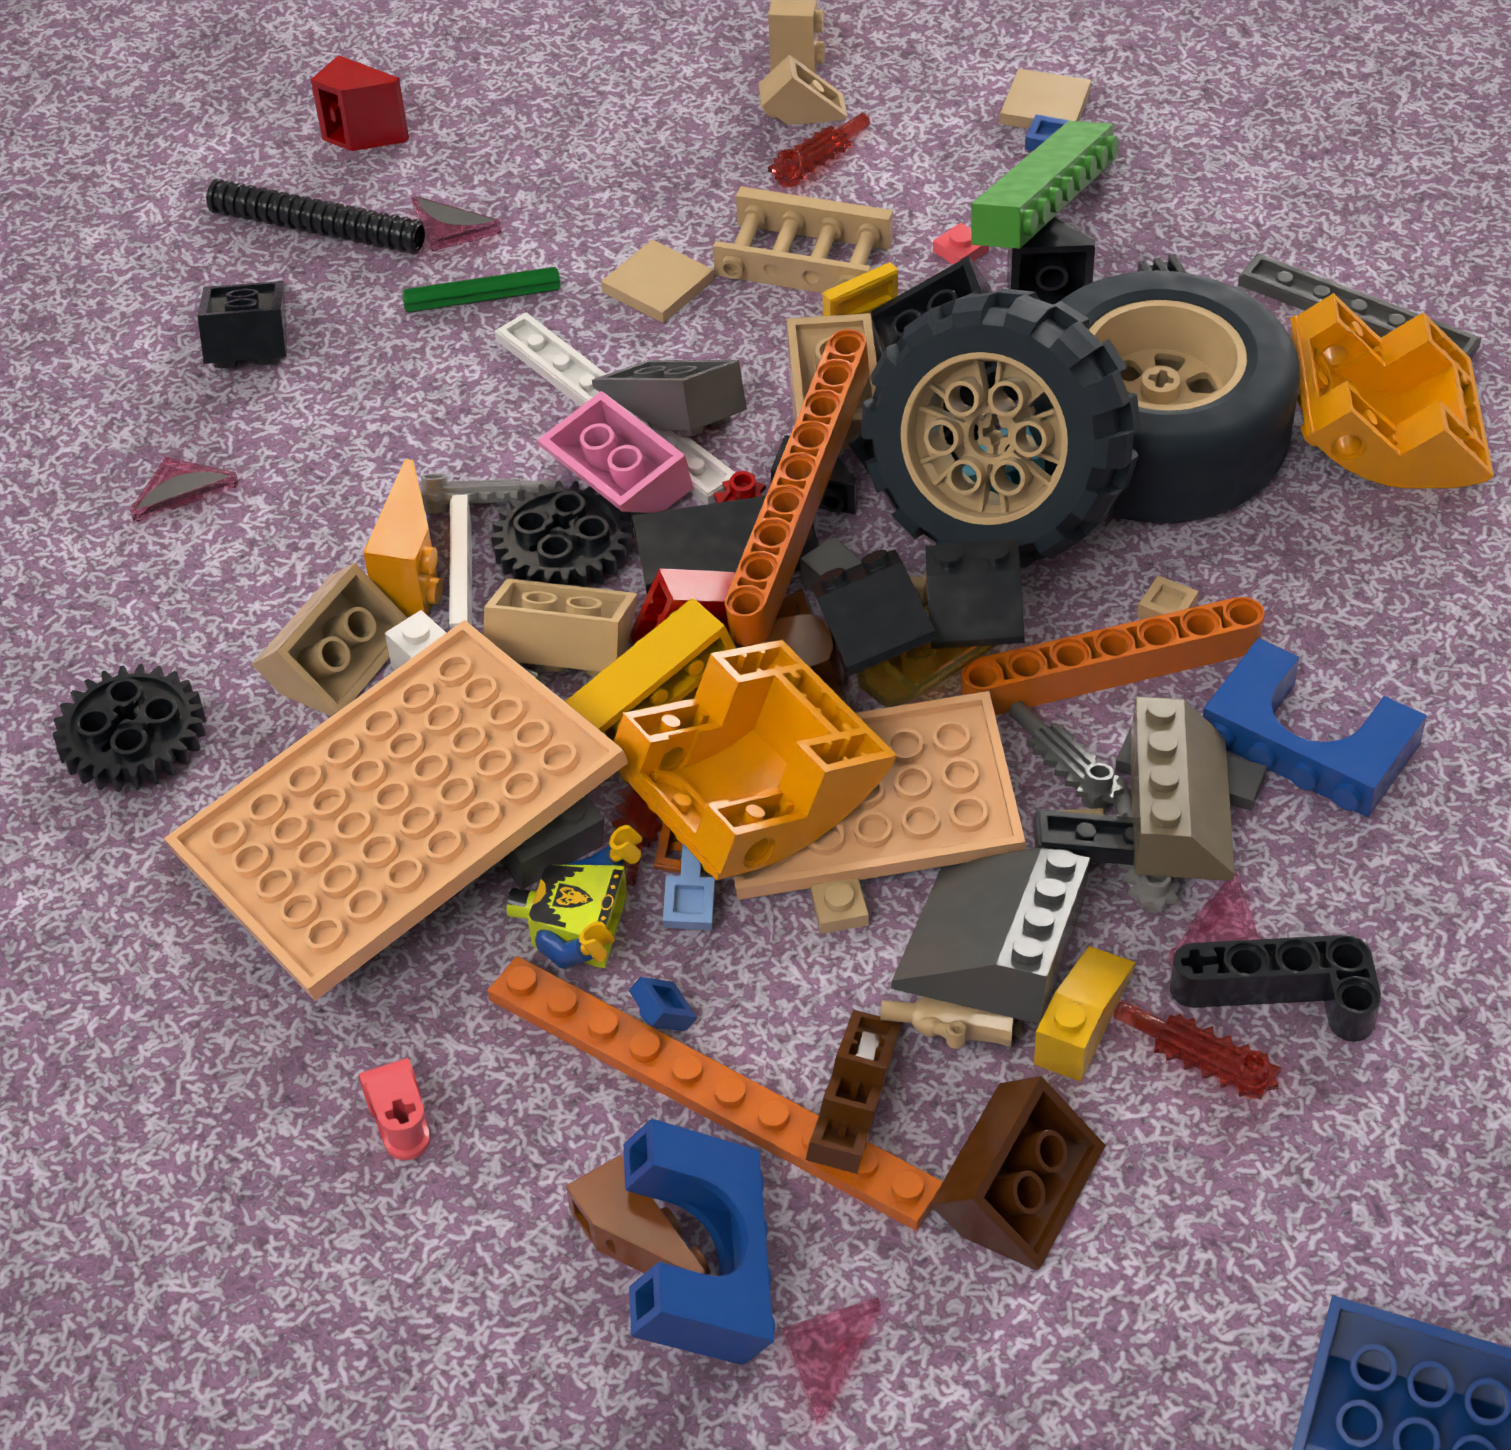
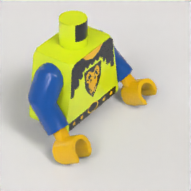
M623 825L613 832L609 845L594 855L565 865L547 866L544 868L537 891L518 888L510 890L507 900V916L528 919L532 946L537 948L538 951L559 968L567 969L581 963L606 968L628 895L625 869L622 865L624 861L629 864H635L640 860L641 850L635 845L641 843L642 836L631 826Z

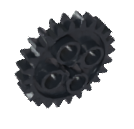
M561 481L556 482L554 490H548L546 486L539 484V493L535 495L524 490V501L511 498L509 500L510 510L500 509L498 511L499 520L492 523L494 533L491 534L495 562L496 564H502L504 575L513 573L514 579L518 580L528 579V581L570 586L577 584L579 587H587V581L592 579L594 582L602 585L604 584L603 573L616 576L618 574L617 564L626 565L628 562L627 553L633 552L632 540L634 539L633 522H630V512L620 511L602 495H596V491L590 486L585 490H580L578 481H574L569 489H564Z
M139 664L134 673L128 674L127 669L123 665L120 666L118 676L111 677L108 672L102 671V682L97 684L92 680L86 679L87 691L72 690L70 694L73 703H61L60 709L63 716L54 718L57 731L52 734L61 763L66 764L70 775L78 773L82 784H86L94 779L98 790H102L110 781L114 783L116 792H120L125 783L131 781L135 790H140L142 779L149 778L155 785L159 784L158 773L164 771L169 775H176L173 764L175 762L189 764L190 758L187 751H199L201 747L198 738L206 735L203 725L206 722V716L198 691L192 690L189 680L180 682L176 671L164 677L161 666H157L150 674H147L144 665Z

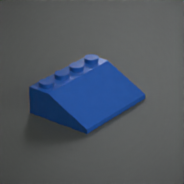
M1332 1295L1292 1450H1511V1348Z

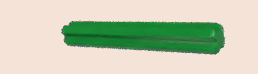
M547 267L407 288L402 291L405 311L410 313L557 291L560 289L561 283L557 267Z

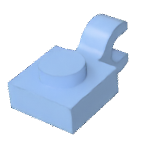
M682 844L681 876L666 875L663 928L712 930L715 878L701 877L702 864L684 844Z

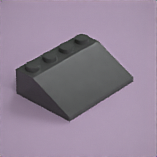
M1040 847L982 857L967 863L942 866L894 974L891 989L1040 1024L1082 910L1090 858L1073 854L1067 850H1053Z

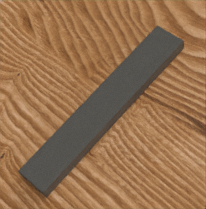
M1259 253L1239 275V286L1304 311L1334 293L1380 338L1419 315L1413 311ZM1431 319L1470 358L1480 348L1481 337Z

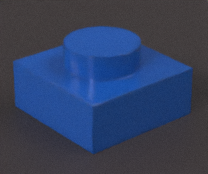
M1036 114L1025 137V150L1034 151L1070 120Z
M639 977L629 989L630 994L640 1008V1016L653 1028L686 1031L697 1019L688 1002L672 981Z

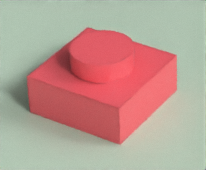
M959 223L933 240V252L951 264H955L967 256L974 262L989 252V246L971 245V228L963 223Z

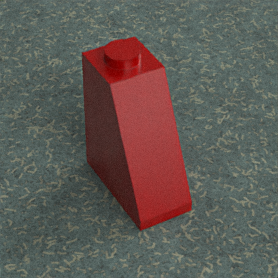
M659 568L632 627L630 638L633 644L645 637L692 597L717 618L729 632L725 598L736 572Z

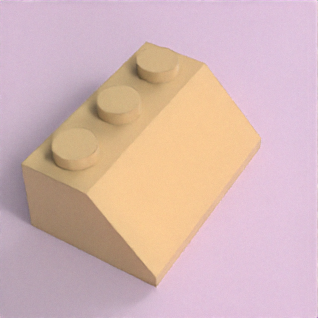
M353 563L330 575L251 665L281 695L333 716L351 703L388 661L390 657L385 632L408 618L356 563Z
M507 578L484 606L483 635L519 665L523 663L541 665L542 669L552 672L564 671L567 668L585 670L586 674L596 677L604 668L608 667L628 650L638 593Z

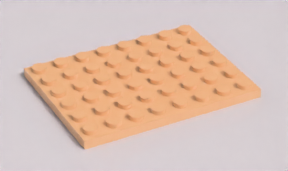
M464 620L174 830L164 840L171 851L306 993L316 1001L628 763V760L622 748Z

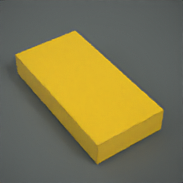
M888 262L822 292L823 316L867 314L897 297L898 269L891 262Z

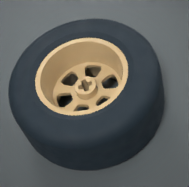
M1138 271L1107 277L1081 287L1061 300L1089 318L1087 329L1101 343L1110 339L1127 366L1125 370L1120 372L1127 393L1137 394L1141 428L1134 432L1133 448L1139 456L1129 486L1119 494L1113 504L1114 511L1110 515L1128 520L1154 523L1198 520L1220 514L1242 504L1260 492L1273 479L1285 460L1291 442L1300 382V367L1296 347L1291 336L1276 316L1261 302L1236 287L1221 281L1175 271ZM1046 393L1029 406H1033L1037 412L1034 415L1054 408ZM1028 425L1036 444L1041 446V433L1034 426ZM1045 460L1044 471L1052 476L1058 464Z

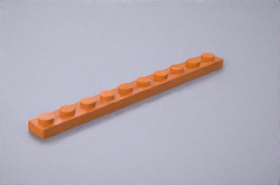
M519 956L512 960L487 990L489 1001L915 1231L920 1228L933 1209L930 1203L943 1181L870 1142H867L857 1174L807 1161L806 1156L809 1142L819 1115Z

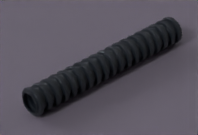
M215 178L211 182L206 194L207 207L211 213L220 212L222 215H231L235 218L242 217L245 220L253 219L255 222L263 221L265 224H275L279 227L286 226L288 229L307 230L312 234L318 232L322 236L340 237L346 241L351 239L355 243L374 244L376 247L385 246L389 250L396 248L399 252L407 250L409 254H417L425 240V227L420 219L412 221L410 217L401 218L395 214L390 216L386 212L367 211L365 208L356 209L351 205L345 207L342 203L323 202L321 199L312 200L307 196L290 195L288 192L279 193L277 190L268 191L263 187L246 186L244 183L235 184L233 181H224L219 178Z

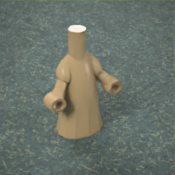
M923 996L918 998L915 1003L882 1000L880 1020L912 1023L915 1030L926 1037L938 1035L944 1037L947 1045L954 1049L962 1048L966 1041L997 1043L1011 1047L1014 1018Z

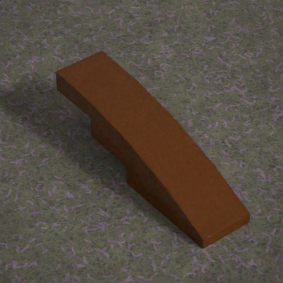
M853 1009L835 1058L833 1072L822 1100L819 1118L809 1142L806 1156L807 1161L855 1174L858 1173L885 1086L902 1022L882 1021L880 1016Z

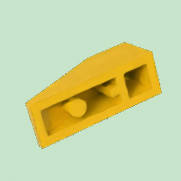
M1088 946L1055 991L1036 1030L1034 1065L1082 1082L1134 971L1136 962Z

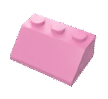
M603 391L599 392L537 440L541 448L620 511L642 513L665 511L693 489L685 454Z

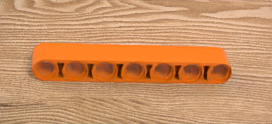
M1235 597L975 658L963 666L961 672V695L989 691L995 715L1008 713L1011 705L1017 701H1022L1028 707H1033L1243 657L1258 638L1261 639L1265 616L1264 608L1253 598Z

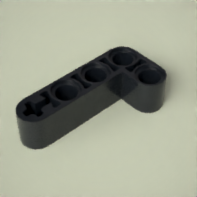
M1329 935L1190 943L1180 947L1173 958L1170 993L1172 998L1185 1007L1203 1008L1324 1001L1329 1026L1337 1037L1346 1041L1357 1042L1365 1040L1374 1030L1381 1002V993L1371 950L1368 944L1358 937L1352 935Z

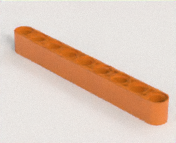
M839 330L831 335L826 344L726 595L725 608L732 639L737 644L743 646L761 644L772 631L869 377L867 341L864 334L858 330Z

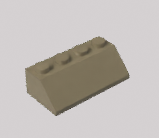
M1136 697L1130 733L1132 818H1134V875L1234 881L1235 870L1226 740L1210 722L1184 699Z

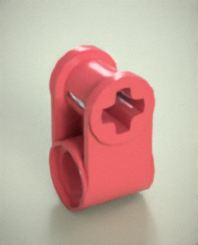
M407 1057L359 1073L360 1083L370 1114L376 1120L382 1141L389 1155L400 1160H411L422 1155L429 1146L430 1132L424 1118V1106L409 1058Z

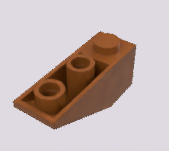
M621 1154L566 1185L570 1212L597 1251L644 1274L657 1262L706 1275L710 1274L709 1265L701 1251L695 1245L688 1248L680 1237L682 1234L680 1225L667 1206L660 1209L653 1198L625 1190L624 1158Z

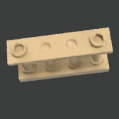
M740 186L736 195L737 225L742 227L734 244L715 241L713 245L715 275L729 279H740L822 293L871 271V266L866 265L872 247L889 250L893 241V210ZM758 229L780 232L772 250L750 247ZM796 235L818 238L811 256L788 253ZM834 241L856 244L849 262L827 259Z

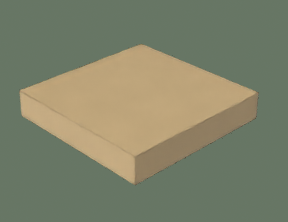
M1018 68L1000 112V124L1029 129L1036 114L1070 121H1080L1091 91L1092 80Z
M652 239L601 281L603 293L665 323L714 281V270Z

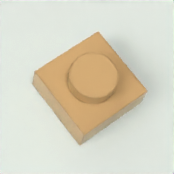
M1158 575L1139 602L1137 616L1146 619L1195 607L1198 603L1199 591Z
M858 878L810 885L811 899L821 934L869 925V915Z

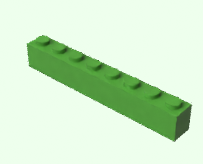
M1068 121L971 203V245L1020 249L1116 159L1119 142L1118 137L1113 136L1114 124Z

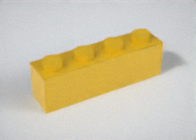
M692 597L564 702L614 741L623 713L681 701L699 686L711 653L736 649L726 627Z

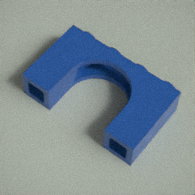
M1258 638L1203 709V717L1226 740V750L1249 761L1266 765L1267 770L1291 780L1300 789L1312 790L1333 800L1344 810L1356 811L1369 818L1421 744L1427 715L1387 696H1383L1364 724L1352 735L1341 740L1329 742L1301 738L1284 728L1274 714L1295 686L1300 657Z
M651 1118L623 1144L625 1190L677 1205L697 1218L714 1242L718 1254L719 1272L718 1276H711L657 1262L629 1286L631 1337L739 1365L746 1364L774 1342L775 1320L772 1316L771 1271L768 1267L766 1242L768 1225L764 1216V1177L761 1174L760 1151Z

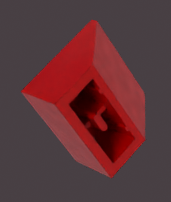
M338 55L311 79L322 140L350 151H358L404 143L409 139L399 77Z

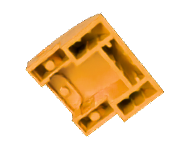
M1334 293L1301 314L1290 318L1291 338L1296 347L1300 367V393L1297 395V402L1303 411L1304 417L1301 432L1309 445L1312 447L1318 446L1332 460L1348 471L1364 479L1386 486L1398 488H1458L1483 483L1494 477L1471 358L1424 312L1381 338Z
M783 640L711 653L694 699L623 713L613 741L624 750L628 763L618 770L621 778L633 787L647 803L648 808L661 818L674 833L675 838L689 849L702 864L703 869L716 880L769 866L795 854L818 840L861 804L883 779L897 757L881 738Z

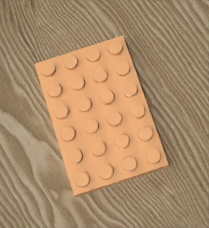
M985 691L857 712L856 714L897 755L894 764L861 804L818 840L774 864L735 875L737 899L742 900L809 889L810 885L856 878L863 880L967 863L982 857L1026 850L1023 829L990 692Z

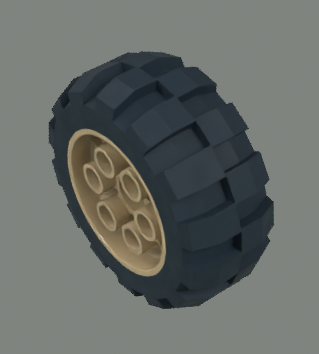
M1002 288L991 293L978 294L974 292L930 309L904 327V335L896 344L886 347L871 374L872 384L876 386L872 398L863 401L861 436L863 439H872L875 457L865 461L876 492L879 493L887 488L899 507L891 516L914 540L923 534L937 542L936 545L1018 539L1020 568H1025L1034 561L1046 557L1053 559L1092 533L1114 511L1113 504L1119 494L1129 486L1139 456L1133 448L1134 432L1141 428L1137 394L1127 393L1120 373L1127 366L1110 339L1101 343L1087 329L1089 318L1062 301L1052 305L1041 301L1035 292ZM987 361L997 362L995 384L992 388L988 386L984 362ZM961 386H966L973 392V406H968L961 400ZM1004 386H1010L1017 392L1019 399L1017 407H1015L1013 400L1004 392ZM1046 393L1054 408L1034 415L1037 412L1033 406H1029ZM944 402H945L946 408H947L950 412L943 410V403H944ZM999 422L1000 427L1007 428L1008 434L1003 437L1001 431L994 429L995 423ZM975 424H976L977 426H979V427H978V436H979V438H978L977 440H975V436H974V426H975ZM943 425L950 428L953 432L954 441L952 445L947 444L945 441ZM1028 425L1034 426L1041 433V446H1036L1033 438L1026 434ZM983 444L987 448V452L982 450L979 446ZM955 452L959 460L955 461L951 453ZM1038 456L1058 465L1052 476H1050L1034 463L1031 458ZM963 464L970 465L977 474L976 483L962 471ZM1006 465H1012L1019 471L1021 476L1019 485L1013 484L1007 479L1005 474ZM991 483H992L993 488H994L999 494L990 491V485H991Z

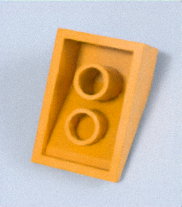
M409 459L404 460L363 551L368 577L406 617H411L420 610L428 616L432 605L439 604L443 592V581L441 578H437L436 572L437 549L432 547L414 461Z

